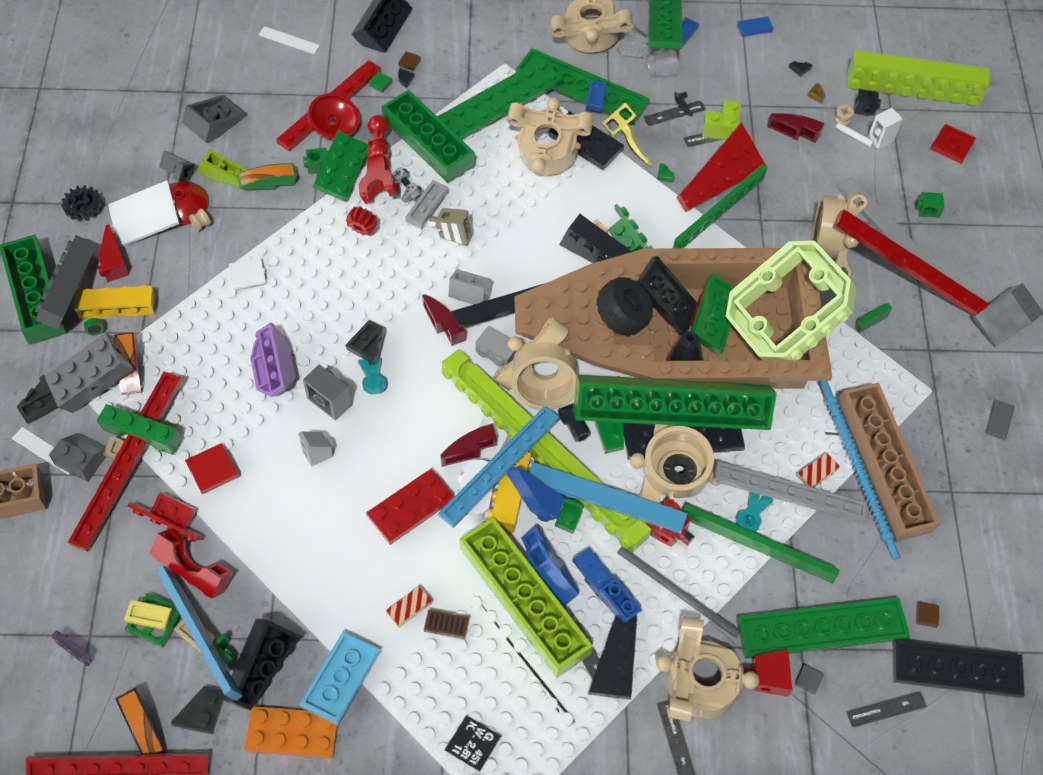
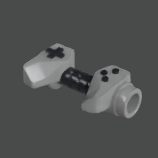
M397 168L392 173L393 179L397 183L402 182L406 187L401 200L405 203L411 199L417 202L422 195V188L407 179L409 174L406 168Z

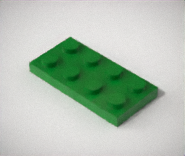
M337 131L313 188L346 202L369 145L341 131Z
M712 273L708 276L691 332L699 336L700 343L719 355L724 352L732 325L726 317L730 291L735 287Z

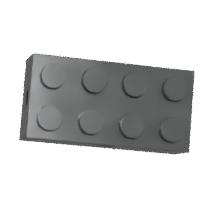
M105 333L47 374L45 379L58 408L74 413L134 369L120 340Z

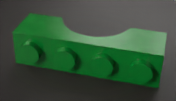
M105 404L96 420L103 431L120 437L123 434L137 437L155 449L174 455L182 440L179 432L174 427Z

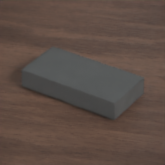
M996 400L986 434L1005 440L1015 406Z

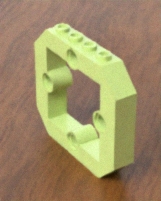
M815 241L788 242L730 291L726 317L762 360L795 361L799 360L805 352L815 347L822 338L831 334L834 328L849 318L853 313L857 287ZM805 260L812 268L809 278L816 288L821 291L831 289L837 296L813 316L804 318L801 326L776 346L770 339L774 333L772 325L763 316L752 318L746 311V308L767 290L771 292L778 290L782 285V277L801 261Z

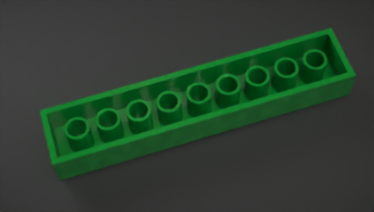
M577 374L573 414L575 420L771 430L777 393L771 385Z

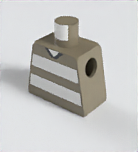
M443 208L438 217L431 216L429 219V226L436 227L442 239L465 246L468 245L473 235L468 210Z

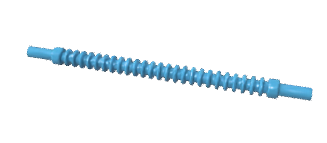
M821 381L820 384L826 396L825 402L830 407L829 411H832L831 416H834L833 421H836L835 426H838L837 430L840 431L839 435L842 436L841 440L844 441L843 445L846 446L847 455L851 456L849 460L853 461L851 465L855 466L853 470L857 471L855 475L859 476L857 480L861 481L860 486H863L862 491H865L864 496H867L868 506L872 507L870 511L874 512L872 516L876 517L874 521L878 522L877 527L880 528L879 532L882 533V541L886 542L892 559H900V554L893 540L895 536L890 531L891 527L887 526L889 522L885 521L887 517L883 516L884 511H881L882 506L879 505L878 496L874 494L876 491L872 490L874 486L870 485L872 481L868 480L869 475L866 474L867 470L864 469L865 465L862 464L863 460L860 459L859 450L855 449L857 445L853 444L855 440L851 439L853 435L849 434L851 432L850 429H847L849 425L845 424L846 420L843 419L844 415L841 414L840 405H837L839 401L833 395L828 381Z

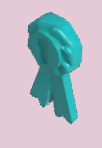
M377 358L376 364H371V367L368 361L359 359L358 364L366 376L362 382L363 390L369 394H380L386 388L385 378L379 374L381 359Z
M751 492L748 509L739 512L736 524L752 532L758 531L762 522L760 514L773 502V498L763 496L760 502H758L760 494Z

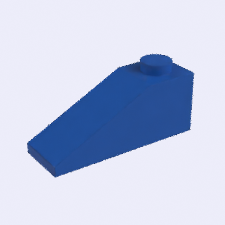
M520 467L508 470L507 476L530 512L543 522L558 519L565 500L564 496Z

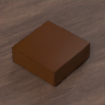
M405 51L398 65L414 72L421 61V56Z
M918 602L916 624L937 628L939 625L940 606Z

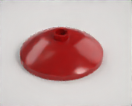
M336 93L322 94L311 102L308 109V121L311 127L324 138L334 140L337 131L351 136L358 128L360 121L358 109L350 99Z
M178 181L169 184L180 223L175 226L191 224L189 215H195L199 209L207 211L209 204L208 196L200 185L190 181Z

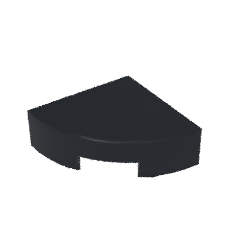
M793 61L789 63V68L800 77L810 71L813 66L808 62Z
M399 68L398 80L403 87L408 88L415 78V73Z

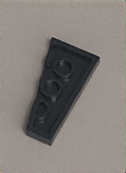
M637 615L626 623L615 616L588 695L631 700Z

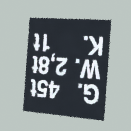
M466 715L444 750L480 772L500 740L501 735Z

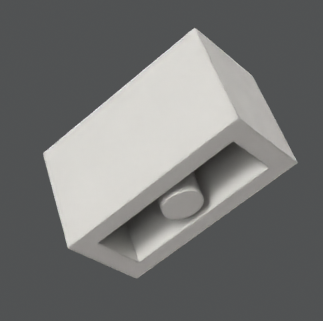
M893 108L876 115L868 138L874 141L873 145L877 149L894 142L903 119Z

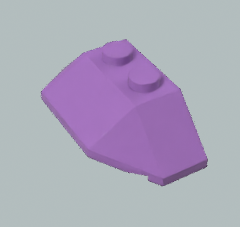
M269 323L256 331L255 337L257 338L253 344L250 360L256 390L273 397L288 388L296 376L289 345L275 325Z

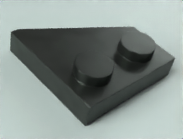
M368 320L345 345L346 349L375 365L385 333L384 328Z
M45 375L39 378L40 382L34 389L31 388L27 396L16 406L27 424L58 408Z
M203 686L172 720L171 725L213 735L223 704L221 700L224 694L223 691Z

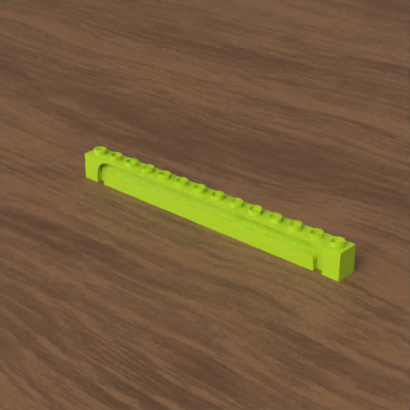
M457 349L442 361L441 372L447 380L450 379L458 391H463L472 404L479 406L481 412L486 417L489 416L498 429H503L510 440L532 419L522 407L475 363L472 364L460 349ZM549 433L529 451L535 463L604 485ZM576 499L590 512L591 517L596 522L604 525L608 534L614 535L619 540L620 545L624 549H629L633 553L650 537L652 529L643 521Z

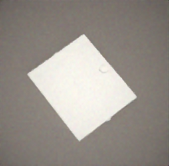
M168 181L108 204L113 223L112 227L114 228L119 248L180 224Z

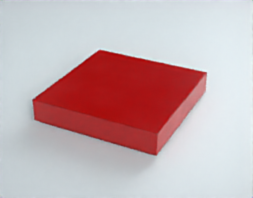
M945 124L930 150L962 164L976 137Z
M222 443L185 460L201 494L239 477Z

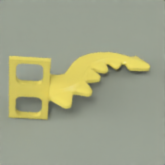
M625 102L602 123L613 136L619 130H622L633 150L646 164L652 166L653 163L640 150L637 137L628 124L637 115ZM625 107L632 113L628 120H624L619 113ZM612 118L619 124L615 131H612L607 126V122Z

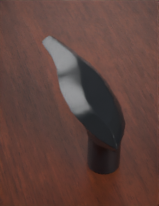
M675 92V100L678 106L692 117L693 114L684 100L688 96L687 93Z

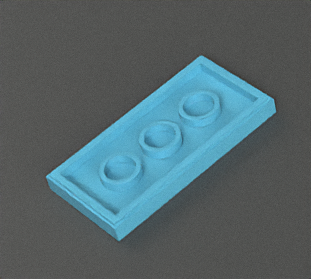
M343 631L299 703L300 707L338 726L381 650Z

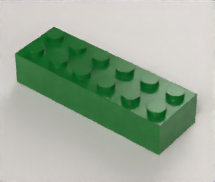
M409 89L381 106L382 116L388 120L389 127L447 183L475 166V152Z
M36 234L0 244V252L21 330L28 344L65 334L66 330L63 319L58 330L36 321L38 313L35 310L39 301L44 302L41 297L45 289L50 290V287L47 286L50 281V274Z

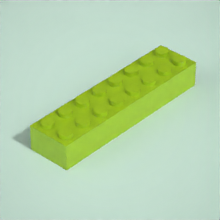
M855 50L847 72L846 88L879 91L880 93L980 106L990 84V69Z
M494 517L459 539L460 550L556 678H559L591 655L593 645Z

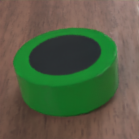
M98 318L88 319L84 323L85 333L91 336L101 334L104 331L103 321Z

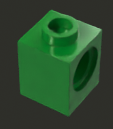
M327 147L306 149V157H303L304 167H308L309 174L319 173L327 156Z
M922 192L919 199H916L915 209H918L919 217L940 218L945 207L943 193Z

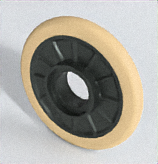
M674 450L666 453L660 459L658 474L663 480L671 484L686 485L695 482L702 476V468L698 459L691 453ZM681 466L685 469V473L678 474L674 468Z

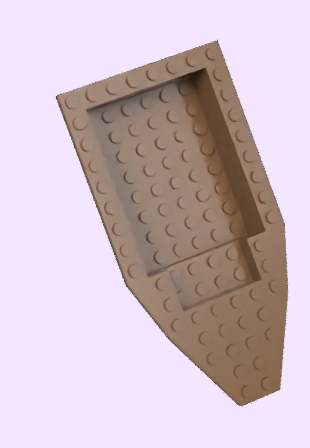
M781 248L641 249L584 266L515 296L514 300L516 334L534 340L543 329L546 321L554 317L569 328L567 336L558 346L569 349L573 357L594 366L638 378L771 385L773 389H805L807 381H831L833 377L826 336L815 347L805 352L799 360H762L737 329L731 325L723 353L718 355L700 343L704 361H666L668 353L681 335L678 334L654 305L650 323L641 331L630 336L618 334L609 329L598 313L597 297L600 289L616 277H626L637 281L653 256H658L698 303L700 294L704 292L710 274L714 273L733 287H736ZM805 260L801 261L782 277V285L778 290L773 292L767 290L746 308V311L752 318L763 316L772 325L774 333L770 339L776 346L799 328L804 318L813 316L822 308L819 289L816 288L809 278L812 268ZM692 324L687 332H691L693 326Z

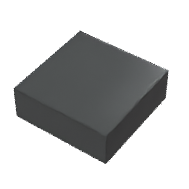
M804 665L795 685L815 695L824 674Z

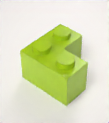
M724 100L721 112L706 111L702 137L726 140L739 124L741 102Z

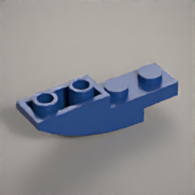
M534 526L521 538L527 549L525 554L542 581L561 605L565 606L580 593L563 562L556 558L540 527Z
M590 548L573 558L572 562L585 577L584 581L622 621L626 623L642 611L641 607L617 577H612Z

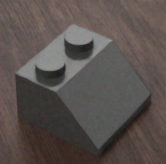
M76 433L60 439L49 456L55 466L88 482L105 460L106 456L103 453L106 447Z

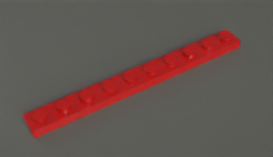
M845 209L839 212L835 227L971 315L975 316L989 305L988 302Z
M163 371L139 416L160 423L183 381L182 378ZM127 435L68 540L69 545L86 552L89 551L148 444L147 442Z

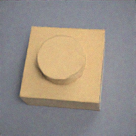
M111 436L103 455L114 460L124 441Z

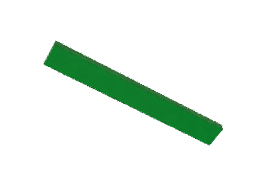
M762 164L675 238L673 248H685L762 182L768 167Z
M686 504L683 509L691 519V523L833 584L840 570L836 567L694 506Z

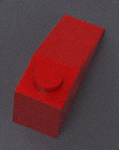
M110 224L105 226L98 256L100 265L97 266L101 277L105 276L107 282L129 275Z

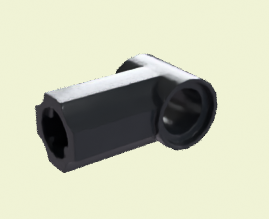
M574 403L559 408L560 420L564 425H567L575 442L586 440L591 435V432L585 421L575 420L573 414Z

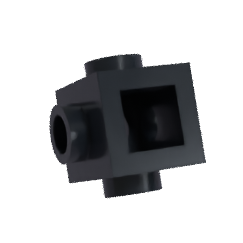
M858 89L854 113L875 115L876 109H880L881 105L879 91Z

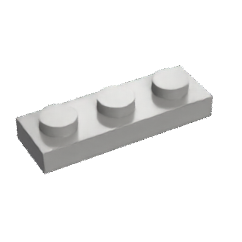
M432 180L406 215V222L422 228L448 192V186Z

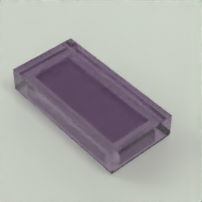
M58 630L51 635L56 644L85 666H89L94 661L86 651Z

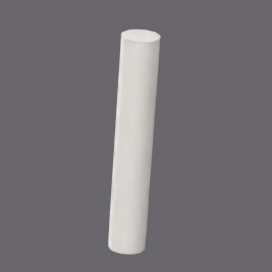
M838 123L836 129L869 147L874 143L873 140L841 123Z

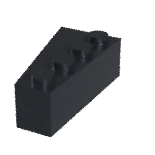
M579 214L569 226L559 244L591 263L633 252L582 214Z
M256 618L231 675L243 696L236 701L223 694L221 700L239 708L251 710L266 689L268 681L272 676L276 675L279 670L278 667L285 658H288L292 652V647L296 642H299L302 636L269 620Z

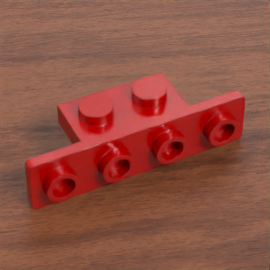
M159 492L152 509L139 503H128V507L133 509L132 512L142 517L146 515L150 517L149 521L157 525L162 523L167 526V529L171 528L176 533L184 534V538L192 542L204 540V535L189 528L197 509L165 493Z

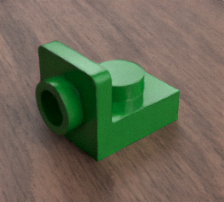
M565 498L563 507L555 522V527L574 534L583 514L584 506L575 499L569 500Z
M222 634L212 642L227 669L231 671L236 666L233 660L234 655L225 648L229 644V640L226 635Z

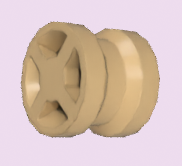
M848 105L839 106L834 117L835 123L848 126L854 114L853 109Z
M199 209L195 215H189V220L197 231L202 230L203 226L211 224L208 215L203 209Z

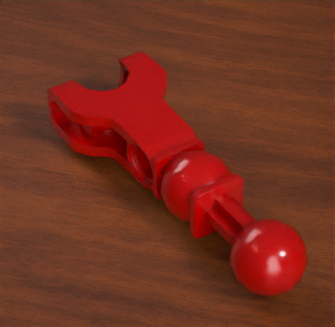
M374 115L370 118L367 125L369 132L373 135V139L368 140L367 173L359 182V194L365 204L373 202L376 193L381 190H386L390 197L398 195V183L390 173L388 159L390 152L389 144L384 138V135L389 130V123L382 115Z

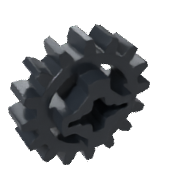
M86 185L82 188L76 186V190L70 188V193H64L65 198L61 199L63 211L72 220L75 217L78 221L81 218H84L86 221L88 216L94 218L93 213H99L98 208H102L101 196L97 190L94 191L92 186L88 189Z

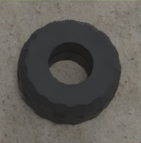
M616 277L604 285L598 292V313L607 327L615 333L630 336L641 331L650 323L653 316V304L645 288L637 281L626 277Z

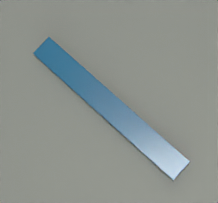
M544 406L438 513V516L454 528L500 482L508 470H511L560 420V417Z
M535 462L531 465L529 474L558 493L679 534L682 532L687 516L685 512Z
M162 565L157 569V573L224 695L237 701L243 696L177 577L171 570Z

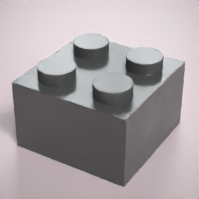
M319 364L303 379L307 399L335 421L351 406L349 385L344 379H338L334 376V373L329 368H324Z

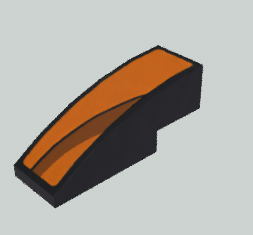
M134 688L115 698L140 753L164 754L166 749L138 690Z

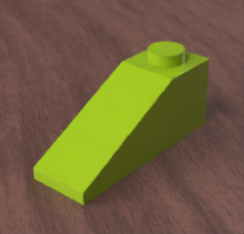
M208 149L196 172L211 180L240 187L237 175L248 169Z

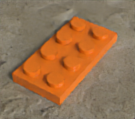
M253 706L244 750L245 752L333 759L338 726L310 711Z

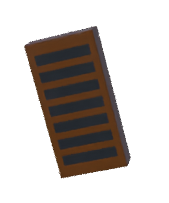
M428 610L424 632L466 639L470 618Z

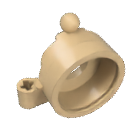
M575 0L569 4L565 17L555 15L551 18V34L554 37H566L571 47L587 53L600 52L610 48L619 39L620 32H629L633 28L631 11L623 9L618 12L612 0ZM599 17L594 20H586V18Z
M551 97L547 101L548 109H541V111L532 110L520 103H511L506 121L512 126L522 127L519 134L515 136V140H518L520 156L524 165L532 172L540 175H555L568 169L575 161L578 149L581 147L577 143L576 135H590L594 116L587 112L574 115L563 114V112L558 110L561 106L560 100L556 97ZM543 129H555L558 132L557 140L550 145L539 144L535 140V135Z
M859 189L853 190L849 194L848 201L842 194H838L837 197L822 195L817 207L811 241H815L830 258L834 259V262L841 269L844 267L845 269L842 271L848 277L851 275V269L846 258L849 248L856 247L859 241L835 227L839 212L843 209L857 216L866 207V196ZM857 197H860L861 200H859L858 203H855V200H857Z
M551 317L546 321L543 329L532 342L528 341L523 344L520 337H511L508 340V347L510 350L517 352L509 364L497 369L493 380L508 391L513 390L516 398L532 409L541 410L546 406L550 410H554L569 403L575 395L578 363L569 349L558 346L567 336L569 328L554 317ZM547 361L556 363L558 369L552 375L544 376L537 374L533 370L532 365L536 362Z
M656 424L654 436L648 443L645 457L640 453H635L630 458L632 467L636 469L643 467L645 480L640 498L658 504L660 503L661 494L668 496L669 500H673V498H690L700 493L706 487L708 481L714 486L720 485V483L713 482L714 454L710 443L700 432L689 427ZM674 450L689 452L700 462L702 476L690 484H671L663 480L658 474L660 459L666 453Z
M682 616L678 651L675 653L673 660L667 655H662L656 660L658 670L668 672L667 688L671 697L668 718L690 722L691 716L701 719L720 716L733 705L742 685L748 689H754L759 685L758 675L754 672L744 673L743 665H741L738 657L731 649L712 642V639L709 638L708 641H701L704 626L703 619ZM702 660L714 662L721 671L720 682L712 687L700 685L693 676V666Z

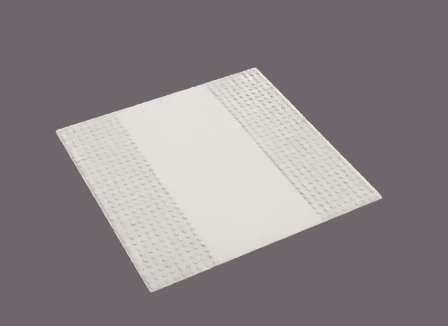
M507 64L501 65L435 115L438 116L511 76L515 73V70ZM544 93L524 106L539 111L541 109H548L547 101L550 97ZM560 106V108L558 109L559 111L563 112V114L568 113V111L564 109L562 106ZM508 114L463 139L475 152V166L448 183L403 139L389 148L388 159L391 174L399 167L406 168L409 174L407 179L411 183L420 186L422 193L432 180L448 186V192L430 217H438L443 208L468 210L473 235L467 246L442 239L439 236L438 229L429 226L430 217L422 228L406 222L405 217L416 202L412 199L407 203L401 200L406 189L402 182L398 183V195L390 197L386 190H381L376 193L373 202L365 204L359 194V182L367 173L366 165L359 170L346 202L329 194L325 195L236 261L241 262L261 258L262 266L266 271L264 273L266 284L234 290L232 280L229 277L231 275L230 268L228 267L136 335L138 357L140 360L141 393L122 395L119 381H117L88 402L98 415H100L105 404L139 415L163 371L182 378L183 381L160 421L162 424L176 428L182 437L181 442L174 455L159 451L150 444H147L140 458L185 504L197 509L195 514L330 652L343 631L381 650L362 685L450 775H560L661 672L656 666V660L662 655H667L673 659L678 651L682 616L703 619L704 626L710 621L617 554L618 550L622 547L619 540L614 535L608 534L604 525L596 522L586 508H583V514L574 534L555 527L557 519L548 522L539 520L535 514L530 512L522 499L515 532L505 531V533L532 566L525 554L527 549L521 538L534 526L540 527L556 558L563 562L580 593L562 607L569 615L573 614L575 622L578 620L599 658H601L616 615L584 581L585 577L572 562L573 558L590 548L612 577H617L642 609L637 614L631 700L588 695L592 678L583 662L581 661L559 678H556L460 550L459 539L488 521V517L481 522H468L462 519L452 528L438 516L439 512H437L389 545L366 516L367 511L431 468L455 496V492L459 491L461 486L458 485L459 474L463 473L465 465L473 460L489 462L510 441L507 433L503 429H498L494 421L489 416L486 417L484 415L480 427L493 424L497 436V446L480 450L479 458L444 467L441 466L440 454L460 437L472 406L467 395L463 391H458L454 383L443 376L441 372L442 361L457 349H460L472 364L475 363L493 380V376L499 367L493 361L481 357L476 352V340L484 330L490 326L509 338L513 336L520 337L523 344L533 340L515 333L514 312L465 327V341L451 346L445 332L437 334L423 307V294L436 299L452 312L453 310L473 305L472 303L448 297L449 278L456 269L490 278V297L488 298L490 300L547 283L592 264L590 261L559 245L567 229L579 214H582L591 222L598 219L609 229L622 219L614 205L624 206L630 213L629 219H633L639 226L638 232H642L648 239L646 244L648 246L651 245L653 248H673L675 238L703 215L695 208L685 212L677 198V194L622 152L604 170L577 154L573 164L559 174L540 175L532 172L524 165L520 156L518 140H515V136L519 134L522 127L508 124L506 121ZM551 129L540 130L535 135V140L542 145H550L556 141L548 136ZM361 206L364 209L367 208L368 211H372L373 215H376L377 226L370 235H362L347 226L345 220L353 207ZM713 223L685 248L746 247ZM368 320L382 326L385 331L378 358L381 359L379 374L385 378L386 388L380 394H369L363 390L362 382L366 376L358 364V360L363 359L348 351L345 347L347 342ZM844 322L834 328L831 334L826 335L833 376L828 383L833 395L837 399L844 390L879 383L899 427L931 394L932 390ZM269 323L275 325L289 345L296 376L288 388L273 397L256 390L250 360L253 344L257 338L255 337L256 331ZM575 358L578 363V375L638 378L594 366ZM542 361L533 363L532 368L537 374L547 376L555 373L558 365L553 362ZM319 364L324 368H329L334 373V376L338 379H344L349 385L351 406L336 421L310 402L306 396L303 379ZM807 381L805 389H774L777 395L771 430L742 429L745 444L744 451L713 453L714 465L712 471L714 470L715 463L720 461L804 485L797 477V473L825 453H828L838 463L840 468L814 488L835 493L855 472L853 470L855 466L851 465L853 461L849 460L851 456L847 455L848 451L845 450L846 446L843 445L842 436L825 434V432L840 433V431L837 430L838 426H835L836 421H833L834 416H831L832 411H829L830 407L825 402L826 396L821 387V381ZM495 382L532 418L540 411L527 407L516 398L513 390L508 391ZM574 397L569 403H567L564 406L574 403ZM558 409L551 410L559 416ZM561 420L549 430L548 433L605 486L640 497L645 480L643 467L636 469L632 467L630 460H627L625 441L624 450L605 454L594 421H585L591 435L582 442H575L567 425H564ZM301 431L322 432L324 437H329L334 448L331 449L332 457L311 467L302 452L298 433ZM127 434L121 435V438L125 441ZM222 443L239 477L201 494L185 460ZM532 457L530 461L529 470L531 468L532 463L535 462ZM681 466L674 468L678 474L685 473V469ZM708 481L706 487L697 495L690 498H673V501L682 510L686 504H689L737 525L736 518L739 512L748 509L751 492L724 484L714 486ZM498 484L495 486L494 490L498 491ZM561 494L562 496H564L565 498H567V499H569V500H570V499H575V498H573V497H570V496ZM661 494L659 504L662 505L668 496ZM760 495L758 502H760L764 495ZM773 498V502L760 514L762 522L758 531L754 533L784 545L817 510ZM495 502L491 503V508L494 507ZM690 523L687 531L693 534L695 538L688 546L678 540L670 547L650 536L633 553L626 549L715 614L772 558L693 523ZM420 586L432 600V604L398 628L386 614V610ZM428 610L469 617L466 639L424 632ZM495 621H496V623L500 626L499 629H498L497 626L495 625ZM505 638H509L512 641L514 649ZM516 652H519L524 656V658L528 661V663L532 666V668L536 671V673L540 676V678L544 681V683L548 686V688L552 691V693L556 696V698L560 701V703L564 706L568 713L563 712V710L559 707L556 699L551 697V695L547 692L544 686L540 683V681L536 678V676L532 673V671L528 668V666L524 663V661ZM466 715L501 735L500 740L480 772L444 750Z

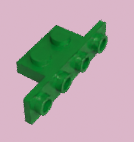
M615 204L614 207L622 219L608 229L612 236L633 252L638 251L640 248H653L651 245L648 246L646 244L648 239L642 232H638L639 226L633 219H629L630 213L624 206L620 207L618 204Z

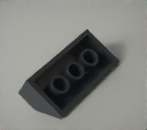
M373 0L351 35L362 46L385 53L413 7L406 0Z

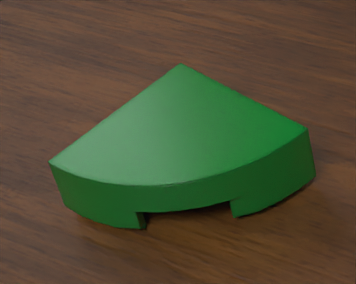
M660 163L657 180L674 183V173L667 165Z

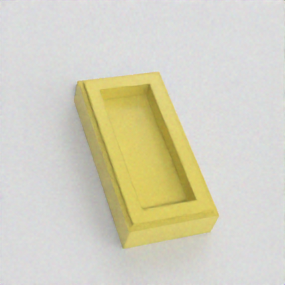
M131 600L124 620L127 623L167 630L173 610L169 607Z

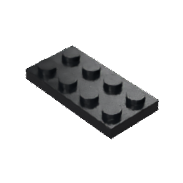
M570 111L567 113L568 115H574V113ZM593 125L590 135H576L577 143L581 145L580 149H578V155L602 170L624 150V144ZM551 129L548 136L557 140L558 132L555 129Z
M653 256L637 282L645 288L652 304L678 334L682 335L690 328L698 303L658 256Z

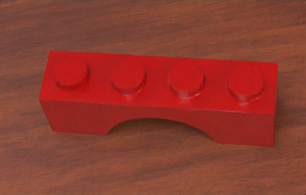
M171 528L157 533L149 552L158 562L166 565L173 573L180 575L190 585L195 586L211 599L225 592L233 574L218 562L206 567L195 564L187 553L186 539Z

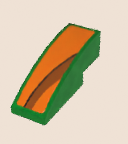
M294 163L259 166L242 171L237 175L240 189L275 190L276 185L294 186L296 180Z

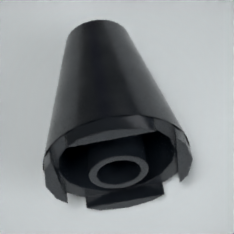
M694 332L683 333L668 353L666 361H704L699 336Z

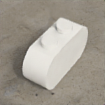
M473 460L465 465L463 473H460L458 478V485H461L460 490L488 461ZM494 488L463 518L468 522H481L488 517Z

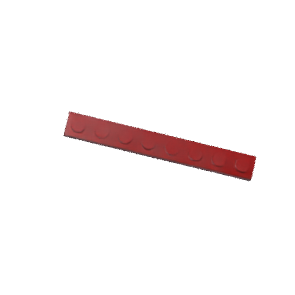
M367 60L330 93L340 94L351 99L369 83L378 71L381 72V67ZM308 112L276 139L277 144L290 152L314 131L308 121Z
M208 753L28 756L25 759L26 775H208Z

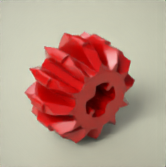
M361 206L353 207L345 220L347 226L351 227V230L362 235H370L375 230L378 222L376 215H373L372 211H368L367 208L364 209Z

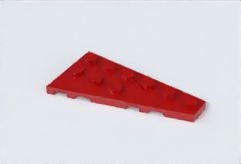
M742 122L738 124L724 143L714 152L701 170L697 172L695 177L677 196L685 212L742 182L762 164L766 166Z

